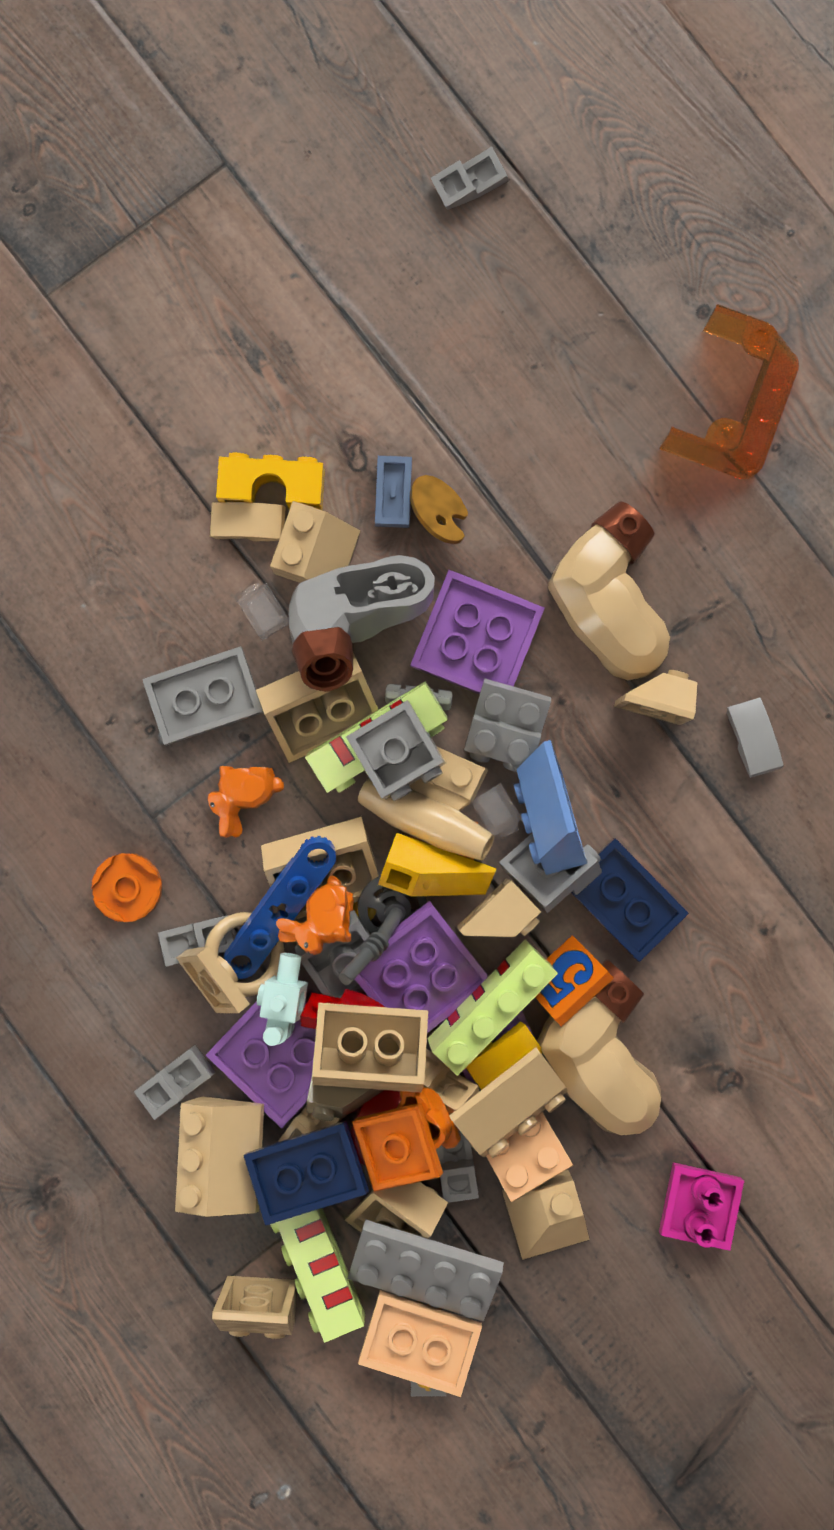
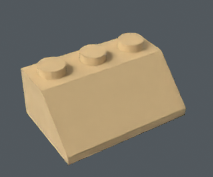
M354 653L352 677L338 689L329 692L311 689L303 683L298 671L256 690L263 712L289 763L306 756L311 750L378 710Z
M362 817L261 845L264 872L270 887L290 859L298 852L302 843L304 844L305 840H309L312 836L314 838L317 836H321V838L326 837L327 840L332 841L336 852V862L318 888L326 884L329 876H336L341 881L342 886L347 887V891L353 893L355 903L358 902L364 887L379 876ZM314 849L308 854V857L313 862H320L319 860L323 861L328 853L323 849ZM383 888L375 892L374 895L378 896L380 893H382ZM281 903L278 909L285 911V904ZM306 904L295 919L307 916Z
M318 1003L312 1070L313 1085L422 1092L425 1081L428 1010Z
M534 1048L450 1114L449 1117L480 1156L486 1157L490 1154L494 1158L509 1146L506 1140L518 1131L520 1135H523L538 1123L535 1119L537 1115L545 1109L551 1113L566 1101L563 1095L568 1090L540 1051Z
M204 1096L181 1103L175 1212L205 1217L259 1212V1204L243 1155L249 1151L262 1148L264 1104Z

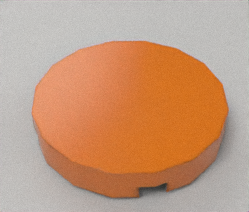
M121 853L107 858L97 868L93 876V900L96 907L106 917L117 922H133L144 918L156 908L162 895V880L158 869L149 859L138 854Z

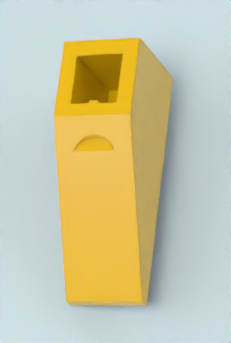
M396 833L378 885L411 897L486 895L496 868Z

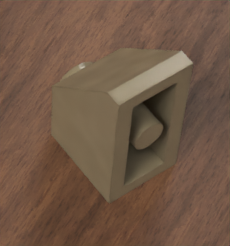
M311 1078L306 1101L307 1113H313L312 1116L323 1121H332L334 1118L343 1119L384 1090L313 1085Z

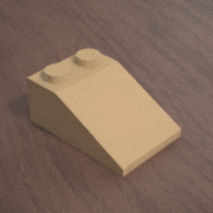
M227 1276L214 1307L212 1320L220 1331H229L230 1335L237 1337L247 1336L250 1333H264L267 1338L280 1339L286 1335H292L295 1323L297 1293L295 1280Z

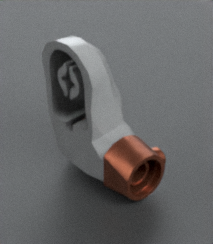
M397 555L371 563L337 568L301 582L295 588L289 604V629L293 644L292 653L303 683L311 689L324 692L338 689L352 677V643L362 642L389 627L413 620L426 612L433 600L435 576L429 566L417 558Z

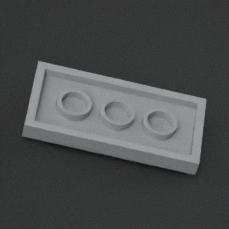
M365 1219L347 1279L449 1310L469 1318L484 1321L500 1281L504 1262Z

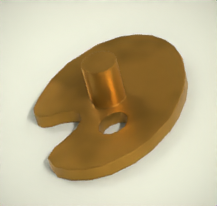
M430 475L418 477L410 490V501L416 517L435 538L449 544L461 543L465 535L454 523L452 517L461 520L466 519L468 511L463 501L454 489L441 479Z

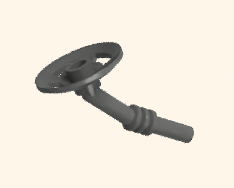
M381 876L376 877L364 887L358 900V914L364 927L372 934L362 943L360 952L338 975L339 980L343 984L349 985L370 961H376L388 948V941L397 926L427 903L426 896H417L419 907L418 909H411V904L405 896L406 894L388 889L377 897L374 895L375 892L383 888V886L378 885ZM368 907L376 909L377 916L382 922L379 926H375L369 919Z

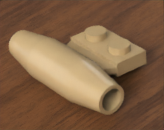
M437 747L446 764L440 767L443 773L427 783L419 779L410 784L412 792L401 799L393 801L391 796L387 799H382L370 778L363 784L359 792L358 803L392 827L441 850L481 861L488 855L494 841V835L460 812L474 801L488 772L486 768Z

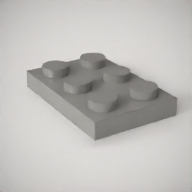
M241 646L142 679L163 744L166 746L264 713Z

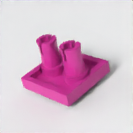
M673 1162L659 1227L660 1235L697 1243L704 1248L715 1247L730 1251L744 1180L741 1177Z

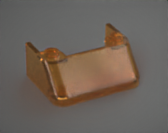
M717 304L707 320L703 331L740 344L747 354L763 360L742 421L740 423L729 418L717 419L709 426L705 438L671 427L659 449L739 479H750L762 469L796 378L799 361L792 349L771 324Z

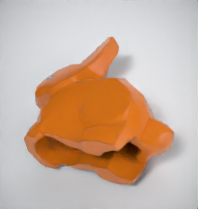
M220 766L219 791L210 792L207 800L213 813L220 817L219 834L221 837H239L243 831L238 816L239 810L258 808L269 801L275 792H281L284 789V782L279 777H275L272 768L250 767L234 769L229 766Z
M329 876L326 884L317 888L306 901L307 921L299 923L286 918L276 921V926L279 929V941L285 943L297 942L302 950L312 955L320 954L323 951L324 943L350 942L349 925L350 912L353 911L354 904L353 893L348 892L347 887L342 886L341 881L336 876Z
M423 1088L422 1092L400 1091L402 1100L397 1108L422 1103L436 1149L440 1146L450 1149L458 1145L461 1140L460 1130L450 1119V1113H448L438 1093L431 1088Z

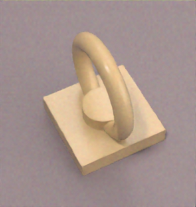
M240 912L223 918L209 933L205 947L187 949L176 958L216 1013H240L250 1005L245 997L258 995L260 985L265 984V981L269 978L277 976L280 953H285L284 944L281 941H278L271 951V959L266 972L259 979L248 983L237 982L238 977L233 968L224 958L218 956L219 945L223 937L232 929L243 926L252 913Z

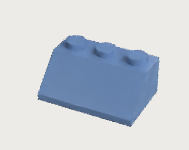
M551 740L543 742L516 769L520 783L514 784L519 804L525 803L527 812L521 814L526 833H533L535 841L529 844L534 864L541 863L546 875L587 864L564 777Z

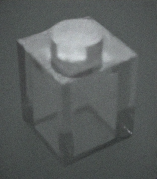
M259 583L253 584L241 592L242 598L238 599L237 602L262 641L289 625L287 615L267 583L261 586Z
M501 783L478 796L470 803L485 829L492 833L494 837L499 835L502 840L519 829L516 823L522 820V817Z

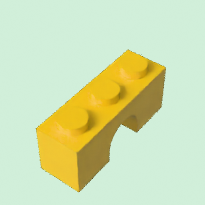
M237 452L229 453L228 457L219 456L216 498L218 502L255 503L258 489L266 483L276 482L286 488L288 510H290L292 501L323 510L324 465L312 457H298L297 461H287L278 455H264L263 459L249 458V455Z

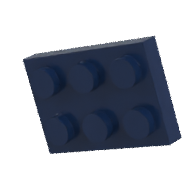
M613 838L598 853L601 858L599 865L602 873L578 895H575L573 892L571 894L640 962L689 913L616 838Z
M347 1120L249 1151L243 1155L265 1226L363 1196L369 1192Z

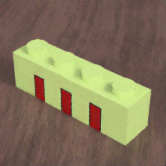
M426 681L307 753L305 759L327 793L335 788L338 793L347 789L356 782L353 777L365 770L346 736L406 700L410 702L431 737L445 728L442 723L447 721V715Z
M525 939L427 1038L432 1053L458 1076L558 974L557 971Z
M323 1208L270 1224L274 1233L280 1232L284 1242L281 1250L286 1264L294 1266L298 1276L295 1279L296 1289L302 1300L306 1298L311 1309L308 1312V1317L315 1333L320 1332L325 1343L363 1327L365 1311L352 1280L347 1279L349 1272Z

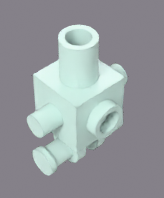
M280 953L277 976L266 980L265 984H261L258 990L257 1005L261 1006L260 1017L268 1018L266 1030L263 1033V1040L269 1046L281 1044L291 1036L295 1023L300 1020V1015L305 1006L308 982L298 980L302 956L297 954Z

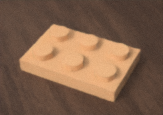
M543 1112L535 1117L538 1123L528 1132L520 1135L517 1131L506 1141L509 1143V1146L494 1158L490 1154L486 1156L511 1202L516 1201L574 1166Z
M380 1290L358 1364L461 1397L482 1329V1322Z

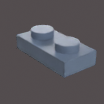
M378 456L375 527L409 528L412 457Z

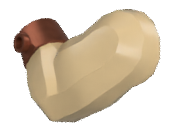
M620 501L591 524V529L571 546L556 566L548 583V589L571 629L599 658L602 665L613 676L625 680H633L646 677L660 667L668 654L670 635L664 621L645 601L640 588L633 578L626 574L628 564H634L655 535L654 530L635 508Z
M607 959L602 965L614 979L562 1027L550 1015L542 1028L537 1042L541 1047L543 1057L568 1090L566 1094L603 1131L619 1136L640 1134L650 1128L659 1115L661 1088L654 1073L631 1056L628 1049L616 1036L620 1021L623 1023L626 1021L644 996V993Z

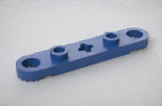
M312 836L309 840L306 839L304 844L302 843L298 852L290 859L236 934L231 945L225 950L223 958L233 968L238 979L248 978L258 970L279 941V929L276 926V921L281 918L294 920L305 906L306 901L336 862L335 847L332 841L327 840L326 837L321 838V836H317L314 838ZM314 849H323L328 853L323 861L319 860L320 862H313L308 857V854ZM281 903L285 904V911L279 910L277 913H273L272 905L278 907ZM244 955L250 958V963L248 962L247 965L244 964L243 967L239 965L238 967L237 964L234 965L232 959L236 956Z

